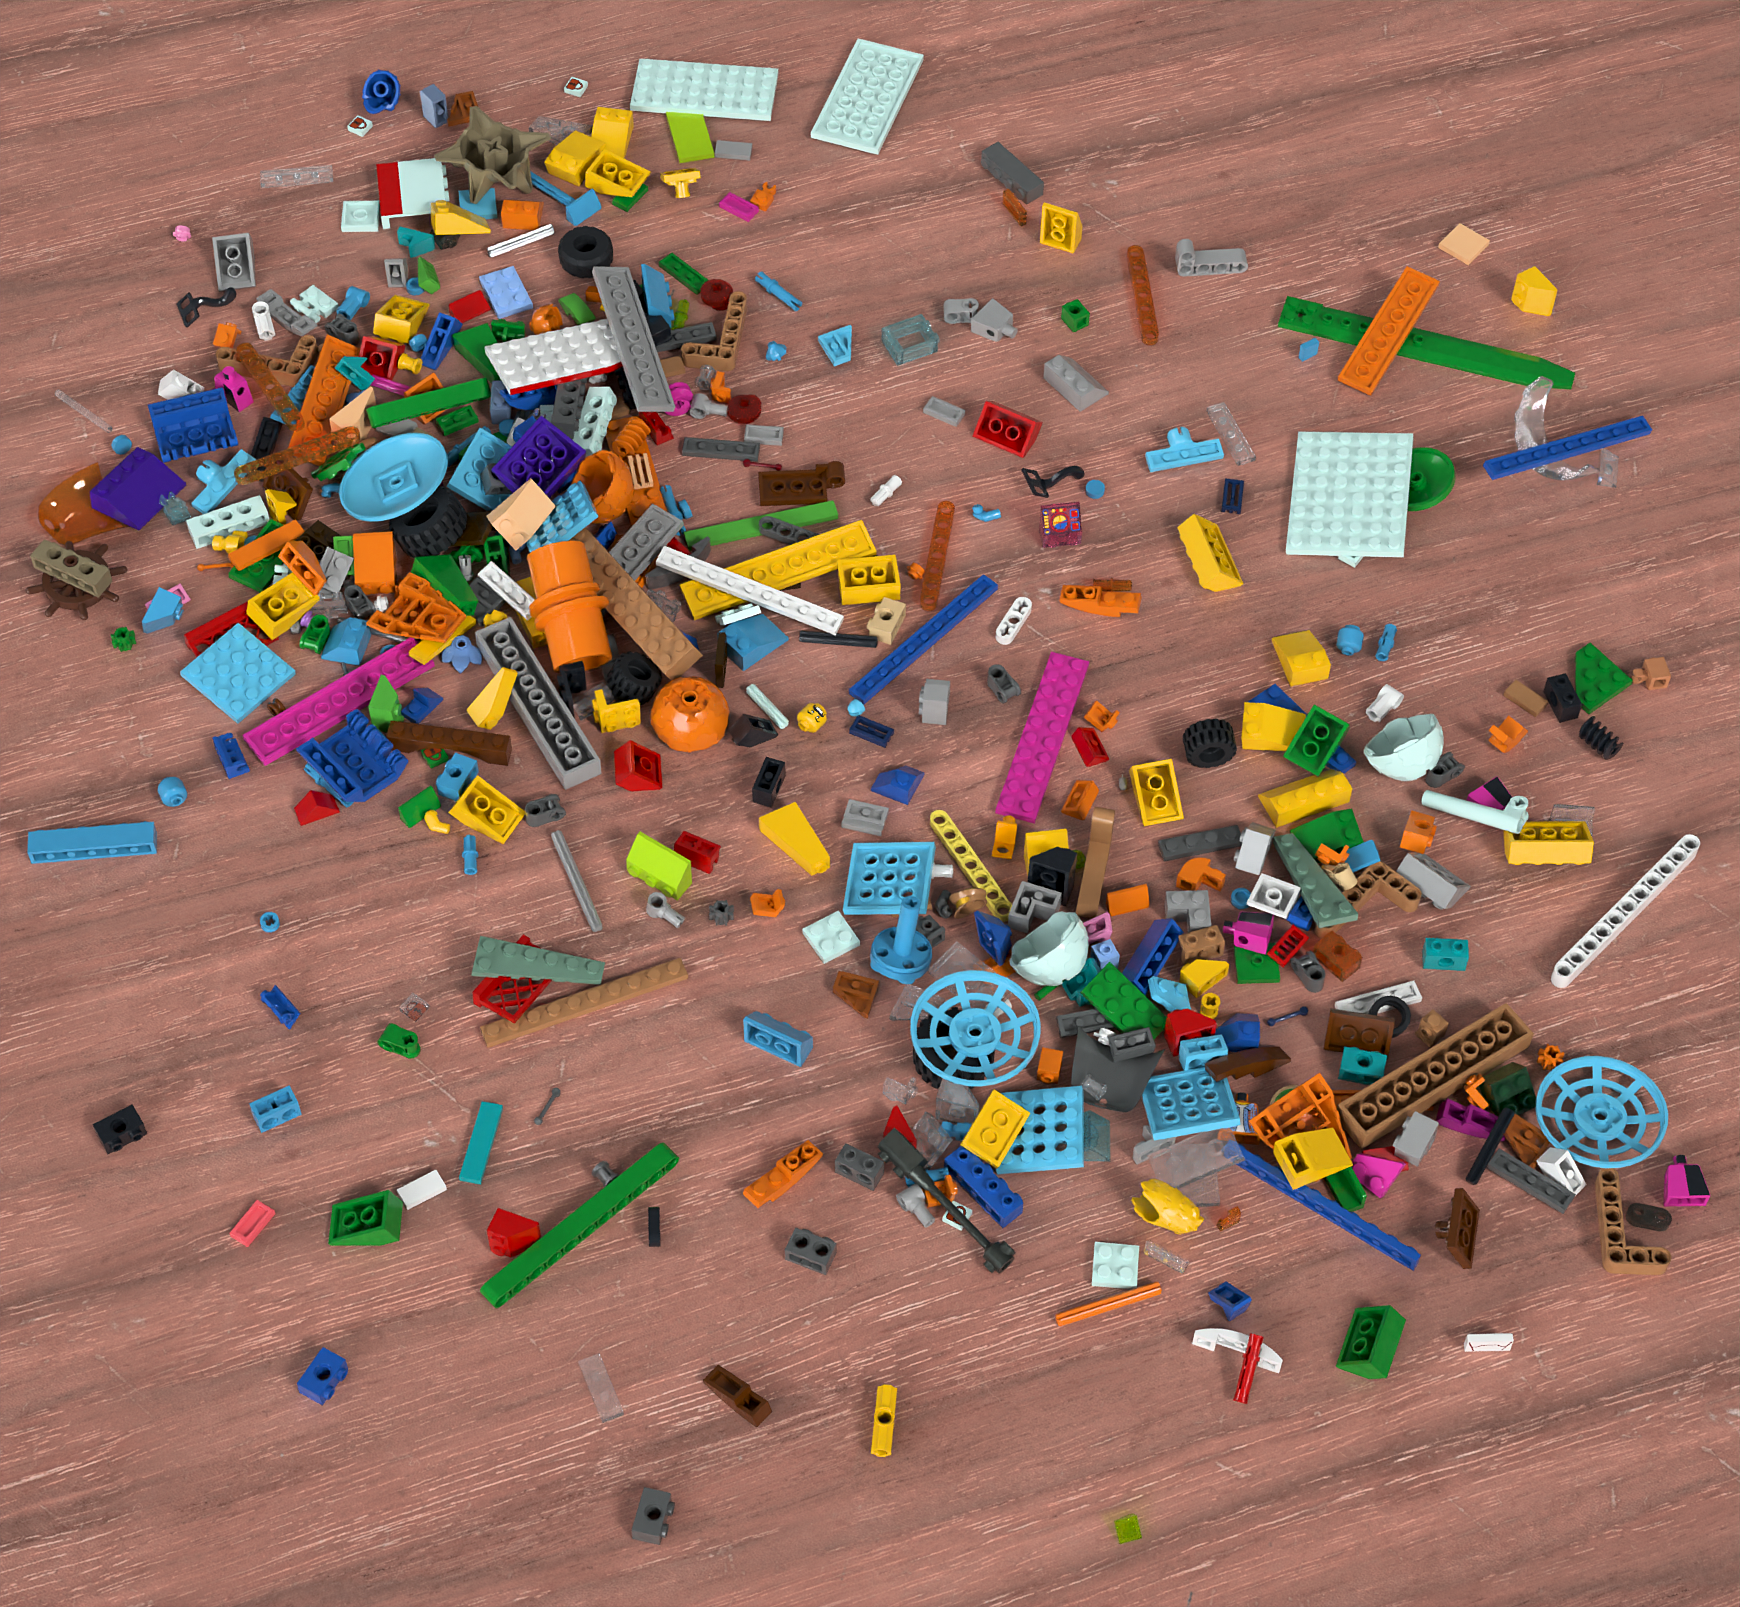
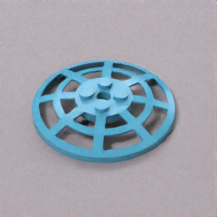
M969 970L947 975L935 981L922 993L913 1008L910 1034L917 1055L933 1073L955 1084L981 1087L1006 1081L1017 1075L1028 1065L1038 1048L1041 1022L1033 1000L1018 984L996 973ZM964 981H985L999 986L993 996L983 993H967ZM952 984L956 985L958 996L947 1000L938 1009L927 1002L939 990ZM1006 990L1015 994L1023 1002L1029 1014L1019 1018L1016 1017L1013 1010L1005 1002L1001 1001ZM980 1000L989 1004L984 1010L971 1008L969 1001ZM958 1003L961 1004L963 1011L959 1012L954 1018L945 1014V1011ZM998 1007L1005 1012L1010 1021L1000 1024L993 1015L996 1008ZM922 1009L933 1016L930 1025V1039L917 1038V1023ZM939 1021L950 1026L949 1036L937 1038L936 1029ZM1033 1022L1034 1038L1030 1051L1018 1049L1021 1038L1020 1026ZM977 1029L981 1034L979 1036H972L969 1032ZM1013 1029L1014 1039L1012 1046L1000 1042L1001 1033ZM952 1044L958 1053L952 1060L942 1051L940 1046ZM921 1048H934L937 1055L948 1064L944 1072L927 1060ZM995 1049L1006 1053L1000 1060L990 1064L987 1055ZM966 1056L978 1057L981 1067H970L961 1063ZM1012 1056L1024 1059L1016 1069L1003 1076L995 1077L993 1070L1004 1065ZM957 1069L970 1073L984 1072L987 1080H966L952 1075Z
M1584 1056L1558 1065L1544 1078L1536 1097L1535 1110L1537 1121L1548 1141L1558 1149L1568 1150L1567 1148L1574 1145L1585 1152L1599 1155L1600 1161H1596L1568 1150L1573 1160L1592 1167L1621 1168L1643 1161L1660 1146L1668 1126L1667 1105L1656 1084L1636 1067L1610 1057ZM1592 1067L1593 1079L1580 1080L1571 1085H1568L1561 1077L1562 1074L1573 1069ZM1602 1067L1620 1071L1632 1077L1635 1081L1628 1088H1625L1616 1082L1602 1079ZM1553 1081L1562 1090L1556 1100L1554 1110L1542 1107L1544 1094ZM1593 1086V1093L1582 1098L1575 1092V1090L1582 1087ZM1642 1086L1653 1097L1659 1113L1645 1114L1641 1102L1634 1095ZM1602 1087L1613 1089L1621 1093V1095L1616 1099L1610 1095L1603 1094ZM1567 1097L1576 1104L1574 1113L1561 1111L1562 1104ZM1628 1100L1634 1105L1638 1116H1627L1623 1105ZM1601 1114L1606 1119L1599 1120L1595 1117V1115ZM1542 1115L1555 1118L1556 1125L1565 1140L1559 1143L1551 1135L1545 1126ZM1562 1120L1573 1121L1578 1131L1570 1135L1565 1129ZM1660 1122L1658 1136L1653 1145L1648 1148L1640 1144L1639 1141L1644 1135L1646 1123ZM1626 1124H1639L1638 1132L1633 1139L1623 1133ZM1586 1136L1597 1141L1598 1149L1585 1146L1578 1141ZM1617 1138L1626 1144L1616 1149L1607 1150L1606 1141ZM1631 1148L1642 1154L1619 1162H1609L1608 1155L1621 1154Z

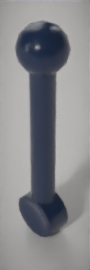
M1303 1006L1299 1011L1276 1019L1270 1018L1267 1024L1272 1027L1275 1023L1298 1015L1306 1016L1308 1008Z

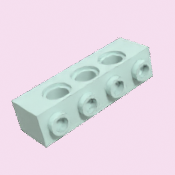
M589 387L581 411V419H579V431H575L574 439H572L586 450L585 458L602 449V443L607 434V427L612 418L613 408L617 403V397L610 387Z
M258 495L186 520L191 538L196 549L212 544L215 535L226 538L228 535H232L233 531L247 532L265 526L269 521V515L261 496Z

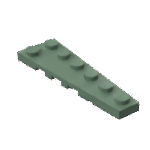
M1293 833L1273 837V844L1296 886L1301 887L1300 894L1318 928L1358 920V912Z
M480 936L471 976L493 978L509 976L511 979L525 977L539 981L540 979H552L554 982L568 981L571 983L601 985L605 962Z

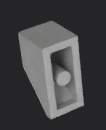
M406 258L385 259L388 287H406L408 280Z

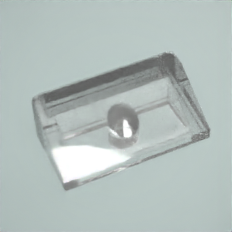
M1601 448L1599 455L1597 485L1616 488L1619 457L1605 448Z
M1147 1240L1145 1243L1144 1254L1181 1274L1185 1272L1190 1260L1152 1240Z

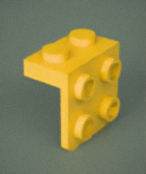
M603 690L594 691L595 699L592 700L593 718L595 723H599L601 733L614 732L623 728H633L641 723L638 699L607 705Z

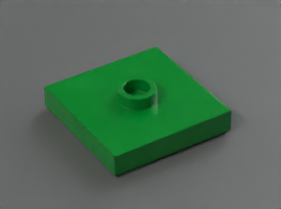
M1269 943L1266 954L1239 948L1234 945L1237 984L1280 983L1279 964L1267 955L1276 943Z

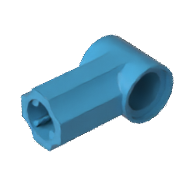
M350 286L346 293V299L336 310L337 314H342L351 320L360 307L364 308L367 306L370 300V293Z

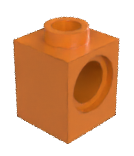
M1042 1047L1037 1080L1047 1084H1058L1063 1051Z

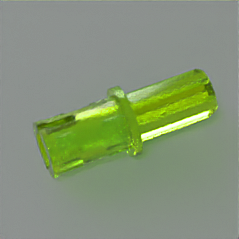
M686 299L680 300L678 303L677 312L674 313L675 320L672 330L684 328L685 321L688 320L689 302Z

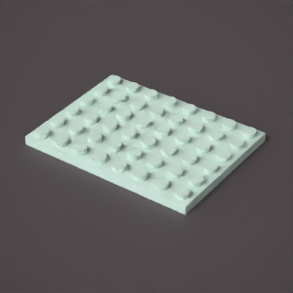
M1298 432L1286 554L1404 557L1413 433Z

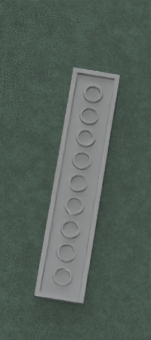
M593 267L592 274L637 411L673 412L675 404L629 267Z

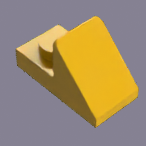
M267 489L265 494L270 516L273 520L285 525L286 511L297 504L287 492Z

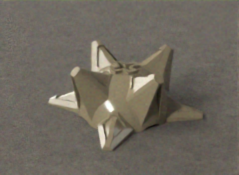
M478 106L470 107L469 127L457 139V144L435 154L434 157L436 161L451 163L457 168H465L468 172L470 202L477 204L489 189L499 182H502L509 189L518 188L525 194L531 193L533 188L528 157L529 152L550 140L551 137L549 133L524 132L516 128L512 129L504 126L501 122L493 121Z

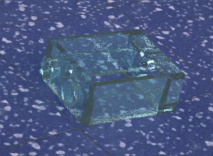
M922 314L883 327L881 330V341L897 366L938 352L939 337L937 333L932 331L930 322L925 320ZM920 331L925 342L905 349L901 347L897 340L898 338Z

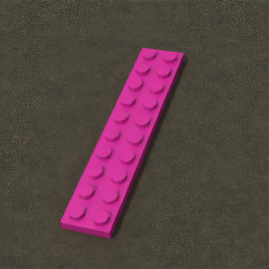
M410 637L243 734V740L266 766L311 738L345 720L346 715L353 710H362L367 707L381 675H385L394 690L435 667L434 661L431 659L423 665L410 657L409 650L418 644L414 638Z
M1051 652L996 806V814L1010 815L1015 819L1035 824L1090 661Z

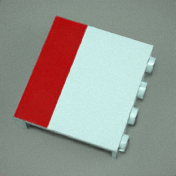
M435 158L376 164L383 229L390 228L389 218L431 214V203L437 200L450 201L448 190L445 191L448 188L447 177L443 178V176L447 175L446 165H442V162L436 161Z

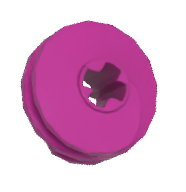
M676 382L668 385L675 409L673 412L665 413L671 416H680L690 410V403L693 399V393L688 384Z

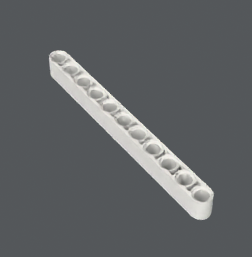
M1691 834L1682 837L1556 963L1551 976L1552 984L1558 988L1567 987L1695 858L1700 846V840Z

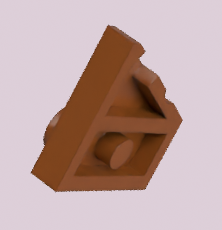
M473 91L455 95L451 114L447 119L448 127L469 123L470 107L478 106Z
M838 971L833 985V993L864 1018L868 1019L879 988V980Z
M1515 1114L1504 1133L1505 1138L1521 1162L1535 1169L1538 1164L1536 1160L1543 1155L1550 1143L1542 1130Z

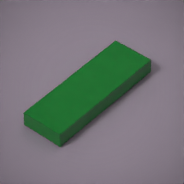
M673 253L659 261L660 268L696 295L710 286V281Z

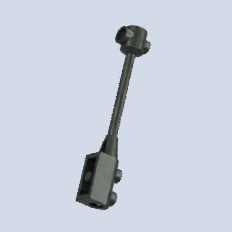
M893 1128L878 1145L880 1150L878 1153L879 1157L886 1163L891 1161L895 1165L892 1170L901 1179L905 1176L926 1191L928 1190L985 1249L983 1258L986 1261L983 1265L991 1273L995 1270L998 1273L1003 1272L1013 1262V1255L1016 1252L1004 1240L1001 1243L989 1242L936 1187L932 1178L923 1168L929 1161L900 1131Z

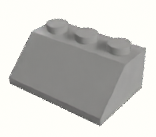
M1057 355L1044 365V379L1080 412L1109 394V391L1072 358Z
M1407 853L1396 870L1397 873L1420 889L1422 897L1431 899L1433 901L1432 904L1441 910L1452 908L1471 887L1425 853Z

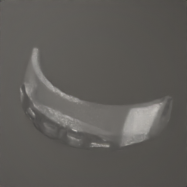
M1540 376L1525 388L1519 410L1515 413V440L1519 451L1548 443L1544 430V409L1548 394L1554 383L1543 376ZM1562 460L1533 468L1539 474L1555 480H1572L1600 472L1599 468L1590 464L1579 469L1566 464Z

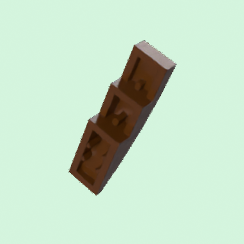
M1260 1047L1228 1054L1205 1063V1070L1216 1082L1229 1076L1237 1080L1248 1074L1256 1078L1290 1063L1291 1058L1280 1047Z

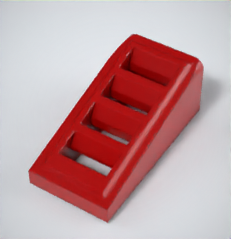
M1293 924L1267 955L1284 968L1307 942L1309 937ZM1291 936L1294 940L1298 942V945L1288 937ZM1284 941L1288 942L1294 949L1292 950ZM1282 946V947H1283L1284 949H1286L1290 954H1289V955L1286 954V953H1285L1282 949H1280L1279 947ZM1274 952H1279L1283 957H1285V959L1282 960Z

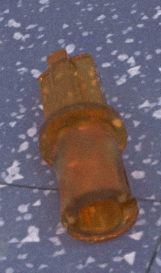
M1113 578L1106 580L1093 579V586H1101L1102 591H1131L1132 581L1113 580Z

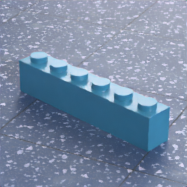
M147 821L131 824L121 823L119 825L37 830L28 832L27 853L31 864L157 854V831L154 822Z

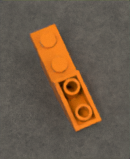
M1063 585L1059 601L1066 606L1087 613L1120 617L1121 612L1138 613L1142 597L1141 593L1102 591L1101 586Z
M809 1140L805 1141L778 1160L776 1167L747 1186L743 1191V1195L757 1208L769 1200L774 1202L795 1185L820 1160L823 1153Z

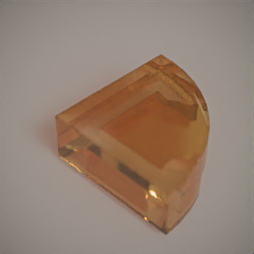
M1238 1206L1228 1211L1229 1216L1225 1219H1219L1216 1226L1220 1232L1240 1222L1241 1211Z

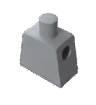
M993 298L971 319L972 333L998 342L1004 335L1013 339L1018 331L1017 328L1013 327V314Z

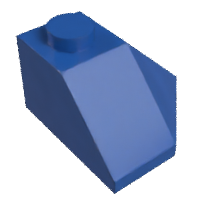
M903 766L879 773L871 787V791L908 805L925 772L909 766Z
M977 910L974 912L980 945L1001 966L1004 964L1012 946L1010 938L1012 931L999 918Z
M1236 1013L1216 1029L1215 1035L1222 1034L1228 1052H1239L1259 1047L1260 1021L1258 1014Z

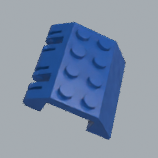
M223 387L148 404L163 463L178 460V458L182 457L187 458L192 455L216 451V449L220 448L225 449L238 446Z
M355 709L346 715L348 725L320 744L314 738H311L296 748L297 752L345 802L367 801L398 780L408 764V759L399 750L392 751L394 745L389 742L383 733L374 724L367 726L369 719L359 709Z

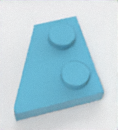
M1155 976L1148 979L1151 998L1158 1004H1162L1169 1012L1186 1008L1191 1010L1186 984Z

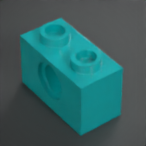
M1425 938L1422 949L1423 969L1466 970L1469 960L1468 940Z
M1344 1046L1338 1079L1371 1085L1384 1077L1387 1055L1376 1051L1369 1052L1356 1047Z

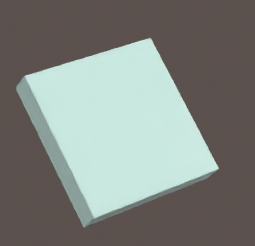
M343 201L342 232H377L379 227L380 201Z

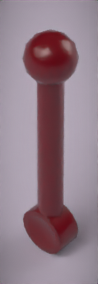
M749 459L743 461L744 467L758 466L773 468L777 471L782 469V465L779 463L772 465L751 462Z

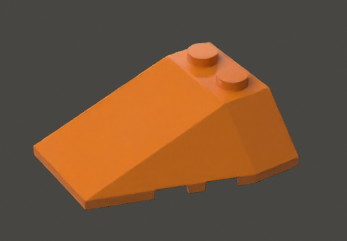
M409 572L399 584L398 598L385 613L377 610L366 622V625L386 634L446 643L465 620L466 614L451 601L448 602L439 590L436 591L432 588L429 581Z
M1320 1073L1300 1084L1248 1121L1259 1138L1273 1150L1276 1141L1290 1135L1334 1128L1349 1158H1352L1345 1132L1340 1123V1115L1335 1106L1333 1092Z

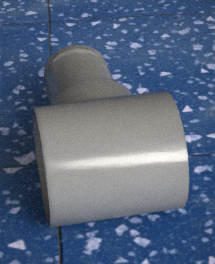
M698 393L693 396L690 407V415L692 417L702 419L710 414L727 417V404L713 403L704 394Z
M660 892L650 894L646 906L647 914L652 918H664L676 926V928H679L680 924L682 925L685 917L671 908V905L666 902L667 899L664 894ZM657 903L660 907H655L652 904Z
M916 1183L896 1195L901 1208L906 1212L914 1213L925 1228L935 1222V1218L925 1206V1195Z

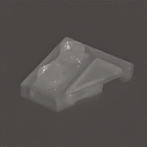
M906 984L890 1013V1020H911L913 1008L925 990ZM934 994L927 1002L938 1009L945 1003V998ZM922 1009L918 1020L928 1019L929 1013Z
M925 1112L913 1127V1133L917 1139V1150L929 1161L923 1167L926 1171L927 1168L930 1170L953 1139L932 1114Z

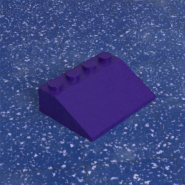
M540 416L491 471L512 493L531 478L550 499L579 467V464L586 456V450L543 416Z
M137 447L90 491L91 505L93 509L134 529L140 530L186 486V482L154 454Z

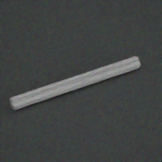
M562 831L552 832V840L593 932L601 931L603 929L601 920Z

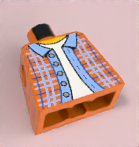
M1237 1093L1235 1095V1105L1240 1117V1125L1219 1129L1217 1141L1259 1145L1260 1138L1248 1122L1259 1113L1258 1105L1248 1102V1094Z

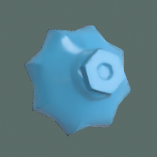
M775 341L768 343L766 360L780 361L781 357L786 354L787 347L783 344H777Z

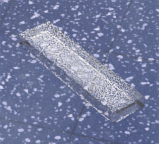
M332 165L260 171L261 188L334 182Z
M1222 402L1207 407L1206 412L1237 465L1255 461L1256 456L1226 404Z

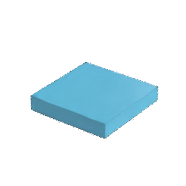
M490 188L477 204L470 202L469 190L459 191L461 208L485 219L497 218L495 188Z

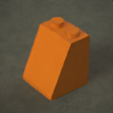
M392 531L353 534L355 585L359 586L365 595L395 593V586L397 584V555Z

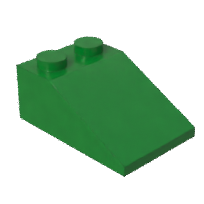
M1313 705L1283 757L1319 777L1349 731L1350 725L1322 708Z
M1352 808L1328 813L1290 830V833L1295 835L1317 863H1321L1315 855L1321 844L1339 853L1345 845L1352 848L1364 843Z
M390 1190L332 1205L328 1244L331 1246H381L399 1241L403 1201Z

